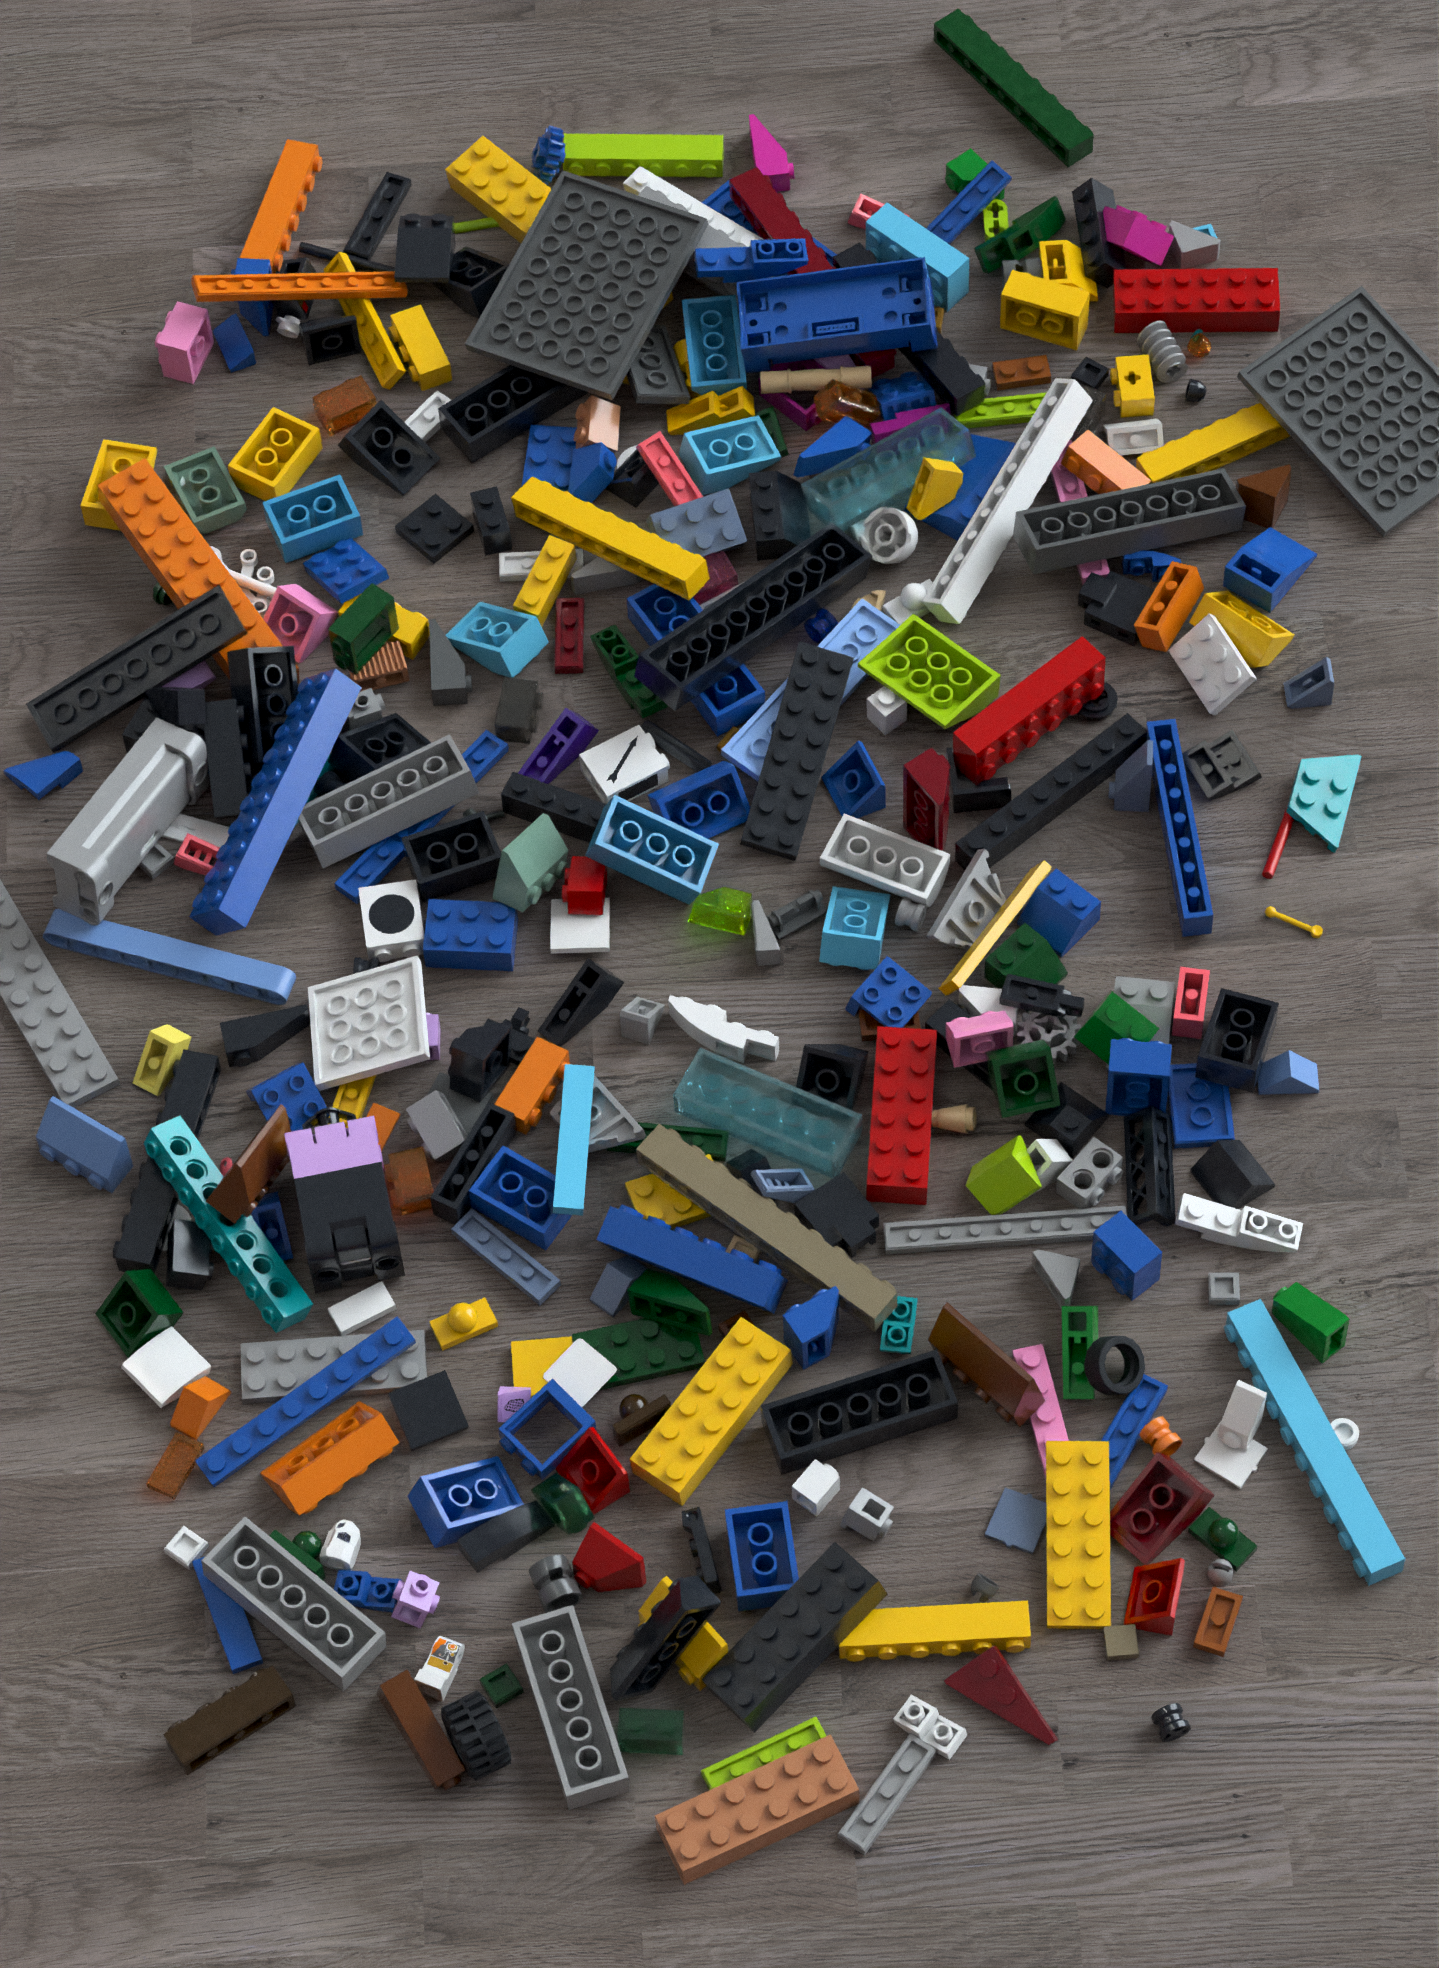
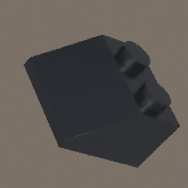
M504 1022L468 1028L459 1038H455L449 1048V1054L451 1055V1064L448 1068V1075H450L449 1089L479 1102L484 1099L510 1066L513 1024Z

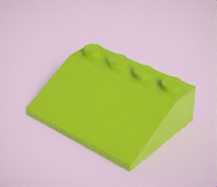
M912 614L858 663V668L944 729L980 713L999 694L1000 674L915 614Z

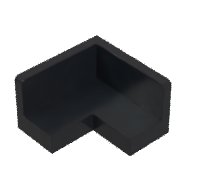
M952 747L946 748V759L950 764L949 786L954 813L999 809L1011 801V785L1008 784L1007 777L983 780L975 785L955 766Z

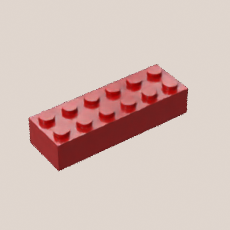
M1278 268L1114 270V333H1140L1146 326L1155 321H1164L1171 333L1195 332L1198 329L1203 330V332H1278L1280 319Z
M1083 636L1073 642L953 732L955 766L975 785L983 780L990 779L997 769L1005 763L1013 762L1021 751L1027 747L1031 748L1041 736L1048 731H1054L1061 721L1069 715L1073 716L1078 713L1084 703L1091 699L1094 700L1102 694L1104 690L1106 657Z
M877 1026L866 1200L868 1202L927 1204L937 1030Z

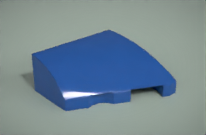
M69 751L55 753L4 770V774L21 790L23 788L27 789L38 800L57 785L63 789L83 772L80 759Z

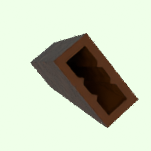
M408 1669L379 1685L377 1696L434 1789L437 1790L443 1786L446 1791L462 1781L460 1776L464 1774L465 1769Z

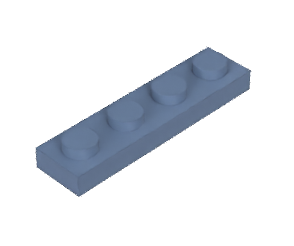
M474 1209L468 1211L451 1228L452 1234L539 1306L561 1286L560 1279Z

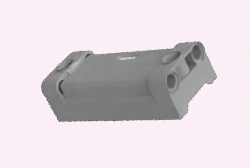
M156 717L47 852V861L55 870L58 894L52 897L53 906L81 918L91 925L100 924L114 906V895L183 808L187 804H195L209 786L206 744L199 735Z

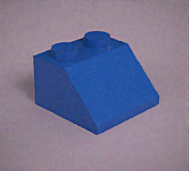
M237 258L236 269L231 270V275L272 274L270 260ZM271 300L234 301L239 304L240 314L263 336H269L274 308Z
M1055 869L1036 888L1020 915L1017 925L1022 926L1024 923L1029 925L1048 941L1056 954L1063 957L1100 920L1101 901L1058 869Z

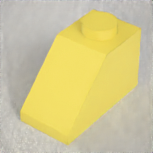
M168 1024L151 1030L133 1084L156 1096L160 1095L173 1077L175 1061L181 1059L184 1049L188 1050L192 1037Z

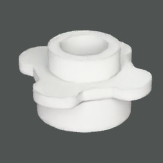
M285 315L284 318L276 317V321L279 322L278 333L289 338H298L300 333L299 319L289 315Z

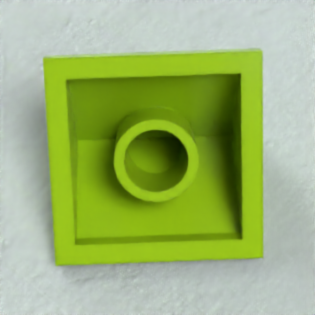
M1020 1135L973 1165L965 1185L991 1215L1003 1214L1042 1188L1023 1138Z

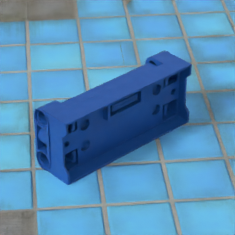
M925 257L736 282L741 334L740 347L746 373L771 370V360L772 364L909 347V340L912 352L937 349L933 289Z

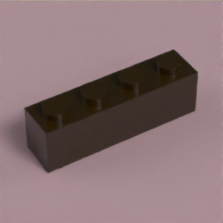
M272 1665L267 1669L257 1670L250 1676L248 1681L239 1687L233 1686L227 1689L222 1697L212 1704L206 1703L202 1705L193 1716L185 1721L175 1722L168 1728V1732L163 1735L167 1746L188 1776L296 1707L293 1694Z

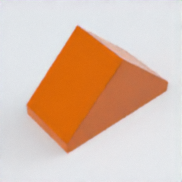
M206 1376L184 1386L170 1426L196 1441L230 1396L231 1391Z

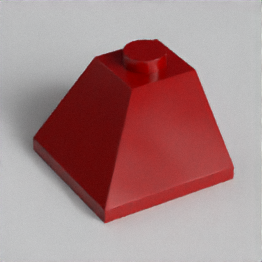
M593 1522L572 1561L575 1580L584 1588L588 1589L591 1587L597 1592L643 1587L646 1584L644 1557Z

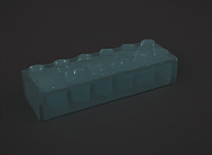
M941 407L802 483L801 486L808 510L826 526L832 522L842 531H845L850 526L867 518L880 507L892 505L897 500L910 494L923 457L951 461L957 467L963 466L966 462L975 458L976 453L970 431Z
M701 1047L673 1094L674 1111L714 1129L727 1131L729 1135L830 1178H835L840 1174L862 1134V1114Z

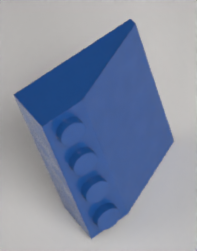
M967 433L944 460L953 462L964 473L962 485L958 489L955 499L921 521L958 541L1016 444L1014 442ZM906 504V506L904 507V511L907 512V513H909V514H911V513L908 511V509L906 508V507H907V504Z

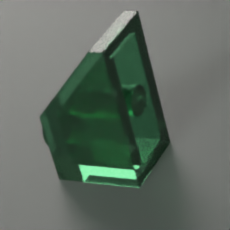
M558 1473L553 1474L531 1489L533 1495L558 1528L569 1535L584 1530L588 1522L595 1518L579 1487Z

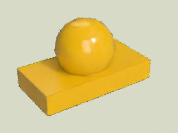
M485 1297L470 1304L464 1302L457 1303L451 1307L449 1313L429 1321L442 1351L498 1327V1322Z

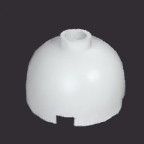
M880 507L873 511L864 521L863 527H865L864 536H861V544L865 550L873 555V560L884 564L900 563L907 559L915 550L918 542V531L914 520L907 513L896 508Z

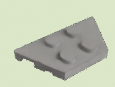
M986 849L976 851L926 936L928 939L968 951L1005 903L1006 897L1000 889L997 874H991L986 858L990 856Z
M594 1075L588 1153L647 1137L643 1128ZM562 1099L555 1104L550 1112L553 1121L559 1127Z

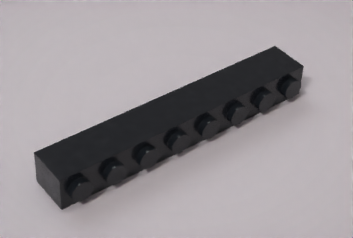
M860 242L833 256V265L837 269L878 263L874 254L870 250H866ZM936 326L937 349L912 352L910 340L909 347L898 349L946 404L949 403L950 409L958 416L984 402V389L986 385L983 378L971 370L965 357L957 354L950 340L943 338Z
M1128 713L958 840L955 843V862L966 870L976 851L986 849L990 856L986 858L989 868H991L1115 774L1116 770L1147 741V730Z
M183 1050L181 1059L175 1061L173 1068L174 1080L172 1085H168L164 1097L166 1104L164 1110L158 1112L156 1126L181 1116L199 1141L221 1073L218 1056ZM148 1155L147 1161L142 1162L140 1166L138 1189L134 1188L131 1193L130 1205L132 1207L129 1215L125 1214L122 1221L121 1231L123 1234L121 1240L116 1241L113 1248V1259L116 1260L118 1269L122 1272L151 1269L154 1274L156 1273L179 1202L178 1193L172 1184L165 1180L155 1160Z

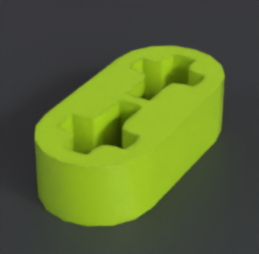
M993 199L983 210L985 241L994 237V229H999L1000 233L1009 228L1007 205L999 199ZM992 211H997L998 218H993Z

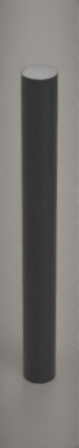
M301 242L299 245V252L330 261L338 253V251ZM347 254L355 268L369 272L395 271V267Z

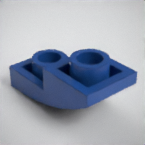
M1147 550L1122 555L1123 575L1132 574L1139 576L1144 573H1151L1152 582H1160L1172 561L1181 563V560L1164 553Z
M338 1570L334 1590L354 1607L393 1613L397 1600L392 1598L398 1581L402 1580L371 1577L366 1571Z

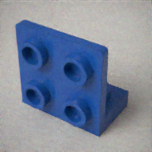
M909 371L902 373L900 377L894 379H879L872 384V388H867L869 394L879 405L882 421L895 419V413L936 406L934 389L919 372Z
M886 956L850 997L845 1010L852 1016H855L858 1010L862 1009L884 1027L903 1028L931 997L932 992L890 957Z
M303 1062L285 1069L246 1091L251 1102H257L266 1121L282 1104L287 1111L291 1132L303 1130L302 1124L319 1110L327 1108Z

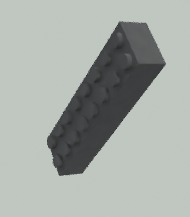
M1225 468L1017 511L1013 538L1032 573L1038 574L1132 554L1142 550H1150L1240 531L1243 526L1246 505Z

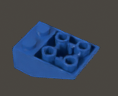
M1270 527L1242 546L1227 563L1224 571L1223 586L1271 613L1317 557V553Z

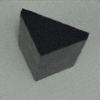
M636 449L614 472L613 480L605 489L637 508L658 486L659 482Z
M1217 1140L1190 1169L1192 1175L1213 1202L1235 1209L1241 1208L1275 1187V1183L1241 1140Z

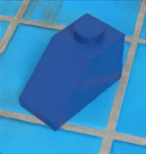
M602 442L573 450L568 492L585 502L592 503L611 483L614 477V469L617 464L616 457Z
M278 1191L265 1194L252 1211V1218L281 1259H292L293 1254Z

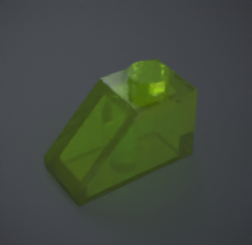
M722 887L699 894L693 904L688 922L745 936L752 915V893Z

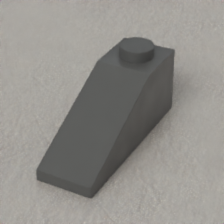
M429 619L433 705L468 704L467 692L473 691L472 676L466 675L464 662L436 620Z

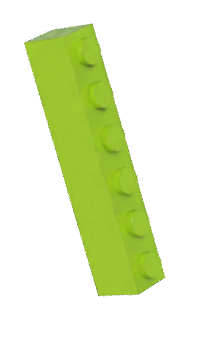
M564 133L563 143H565L566 155L563 171L578 176L630 177L641 166L658 177H723V135Z

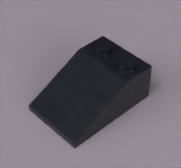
M416 213L400 216L397 234L395 282H449L456 245L454 216H447L442 213L432 216H420Z
M466 246L453 256L449 282L432 283L465 313L480 318L510 263Z
M382 400L338 444L358 466L402 496L440 459Z
M394 713L338 735L328 763L352 782L431 742L400 715Z

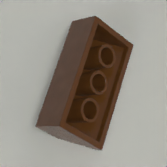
M282 1104L250 1141L206 1200L208 1204L234 1224L241 1215L247 1218L258 1205L257 1202L263 1198L269 1190L268 1187L273 1184L280 1175V1172L290 1161L287 1155L288 1151L284 1133L291 1132L286 1108Z
M948 1302L942 1307L928 1341L933 1350L937 1349L943 1366L948 1363L954 1369L952 1371L953 1375L962 1384L966 1385L969 1382L976 1388L973 1392L985 1404L989 1401L997 1407L995 1412L1006 1423L1012 1420L1017 1426L1021 1427L1045 1402L1034 1378Z

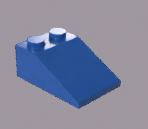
M498 1456L420 1476L408 1494V1498L434 1548L456 1543L458 1539L487 1521L524 1505Z

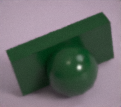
M1210 1507L1203 1512L1188 1530V1533L1220 1559L1229 1561L1236 1572L1257 1551V1545L1239 1531L1238 1526L1233 1520L1227 1517L1223 1518Z
M274 1530L269 1535L321 1580L326 1578L323 1565L315 1560L322 1549L321 1539L316 1533L302 1531L295 1535L292 1542L277 1530Z

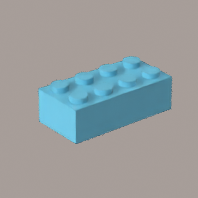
M889 203L883 205L866 221V250H870L874 254L878 263L925 257L929 278H931L935 306H940L948 312L969 292V257Z

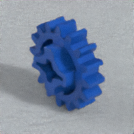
M550 125L545 129V134L542 137H538L531 156V167L535 168L533 175L546 185L552 182V177L555 174H559L566 155L565 143H562L564 138L563 130Z

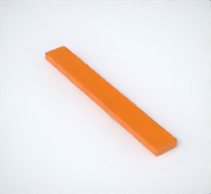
M395 271L192 275L191 280L197 302L406 297L408 293L405 282H395Z

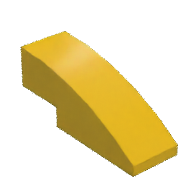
M743 386L719 396L714 391H710L689 400V404H680L666 410L668 433L670 435H684L686 432L755 416L754 397Z

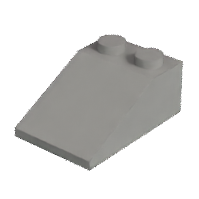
M1116 976L1114 993L1160 1028L1150 1041H1161L1169 1044L1175 982ZM1106 1063V1071H1108L1109 1065Z

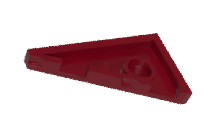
M996 1645L944 1680L946 1685L1044 1743L1051 1745L1058 1741Z

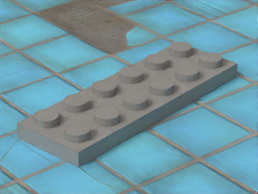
M409 1331L416 1340L413 1346L341 1397L386 1394L426 1378L425 1331ZM371 1334L241 1343L243 1404L278 1402Z

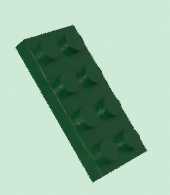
M648 1318L572 1334L573 1343L579 1338L583 1339L617 1368L616 1373L599 1390L699 1369L705 1363L698 1333Z

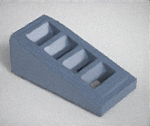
M802 1168L753 1170L751 1172L753 1180L765 1197L796 1203L815 1190Z

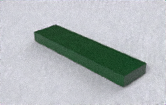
M637 1122L643 1128L646 1136L658 1125ZM660 1124L666 1129L671 1128L682 1137V1140L690 1146L696 1145L705 1155L710 1154L713 1161L726 1162L729 1130ZM647 1137L606 1149L607 1151L636 1153L637 1147Z

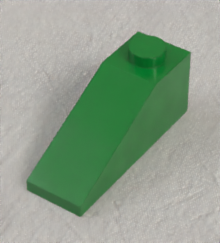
M1062 1306L1063 1399H1095V1389L1090 1385L1086 1377L1084 1361L1087 1350L1098 1339V1306Z

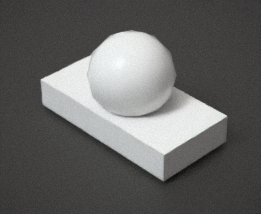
M928 579L921 584H907L902 589L900 596L883 605L884 613L900 625L912 614L919 618L928 614L931 611L922 603V600L933 582Z

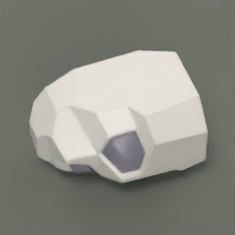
M343 1519L328 1531L319 1557L322 1565L330 1569L352 1571L361 1545L360 1531L352 1521Z

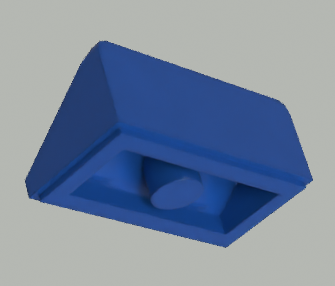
M236 313L212 330L231 373L256 364L254 351Z

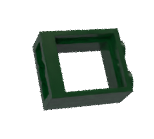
M371 583L329 627L333 660L339 668L343 670L348 669L352 673L357 674L399 629L394 597Z

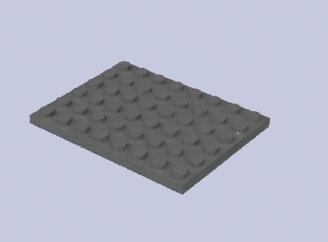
M562 170L465 343L467 350L613 400L708 226L707 218Z
M1362 286L1239 371L1237 378L1383 537L1439 497V368Z

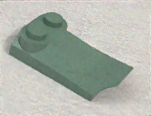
M215 446L163 466L189 519L200 533H210L235 523L246 512L245 501Z

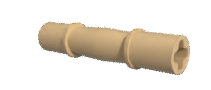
M840 366V369H808L799 371L788 369L760 372L761 394L786 392L792 394V391H820L841 388V391H844V389L872 388L871 366Z

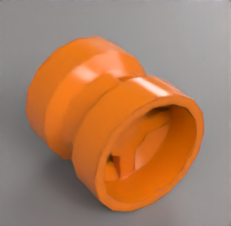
M1163 1416L1157 1417L1145 1425L1140 1431L1139 1436L1144 1443L1150 1444L1153 1447L1152 1453L1154 1455L1160 1452L1171 1456L1181 1447L1183 1441L1177 1433L1171 1432L1169 1429L1170 1424Z

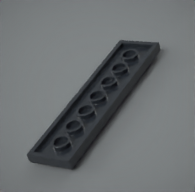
M218 585L29 701L26 705L50 749L55 753L146 696L145 688L164 686L247 635L248 632L225 592Z
M799 641L740 845L789 860H796L854 657Z

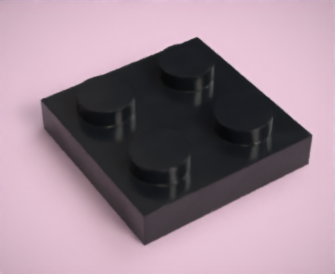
M435 493L395 526V530L399 536L435 564L474 532V525Z

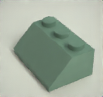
M543 813L502 850L492 899L524 912L531 904H536L545 891H550L553 884L559 878L562 879L565 876V868L569 867V863L566 862L569 850L548 815Z

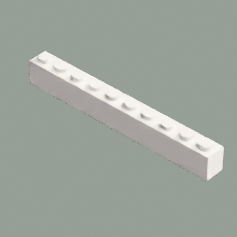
M1055 378L923 598L922 603L940 622L960 624L966 616L968 609L979 594L981 587L992 572L1013 535L1016 512L1027 510L1032 505L1047 476L1060 458L1068 441L1072 438L1081 419L1085 416L1093 400L1075 379Z

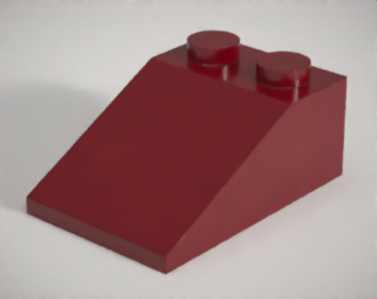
M1157 1452L1110 1511V1535L1144 1565L1150 1564L1197 1519L1215 1495L1170 1456Z

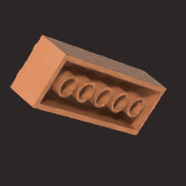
M830 1734L655 1815L656 1829L685 1885L859 1804V1788Z

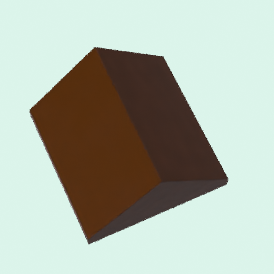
M1290 464L1237 479L1236 489L1246 505L1244 520L1267 529L1275 526L1288 502L1292 470Z

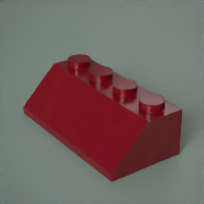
M931 747L903 765V828L915 841L945 852L950 816V764L943 755H938Z

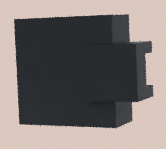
M1110 571L1106 578L1091 572L1078 595V606L1086 609L1084 612V625L1131 646H1135L1139 637L1134 624L1153 594L1154 589L1113 571Z
M844 1172L794 1203L795 1215L808 1230H816L822 1235L825 1242L832 1247L838 1246L841 1249L843 1248L851 1258L856 1256V1250L865 1244L873 1245L876 1243L875 1229L879 1227V1214Z

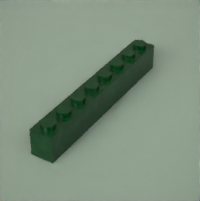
M958 8L934 23V42L1067 167L1072 166L1093 152L1094 134L1092 130L1076 119L1071 110H1067L1061 105L1054 94L1046 91L1038 79L1031 77L1025 71L1022 64L1015 62L1002 46L999 47L986 31H982L974 23L969 15H965Z

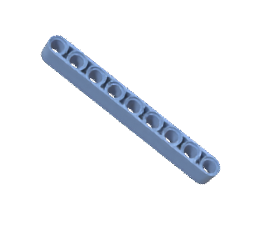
M61 909L53 911L43 933V938L47 943L59 948L277 1005L286 1004L296 980L295 973L282 966L102 920L99 925H91L83 919Z

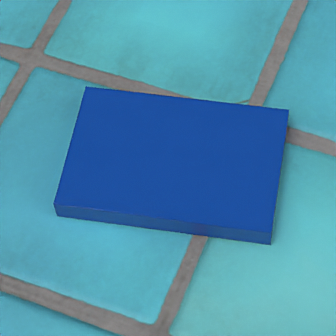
M1197 1063L1170 1065L1168 1096L1174 1149L1211 1147L1217 1140H1235L1229 1086L1195 1078Z

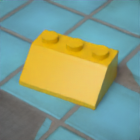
M1228 591L1205 593L1189 621L1190 624L1196 626L1209 613L1215 615L1247 665L1251 668L1268 666L1294 637L1293 633Z
M665 1576L639 1609L640 1624L638 1626L647 1622L652 1615V1608L659 1601L664 1600L670 1592L668 1588L673 1582L668 1576ZM707 1621L675 1662L680 1668L678 1672L682 1679L688 1685L694 1684L699 1691L704 1689L706 1685L702 1679L728 1653V1644Z

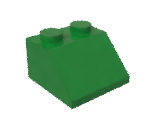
M1110 990L1073 1037L1109 1065L1111 1039L1129 1038L1134 1041L1149 1042L1160 1028Z

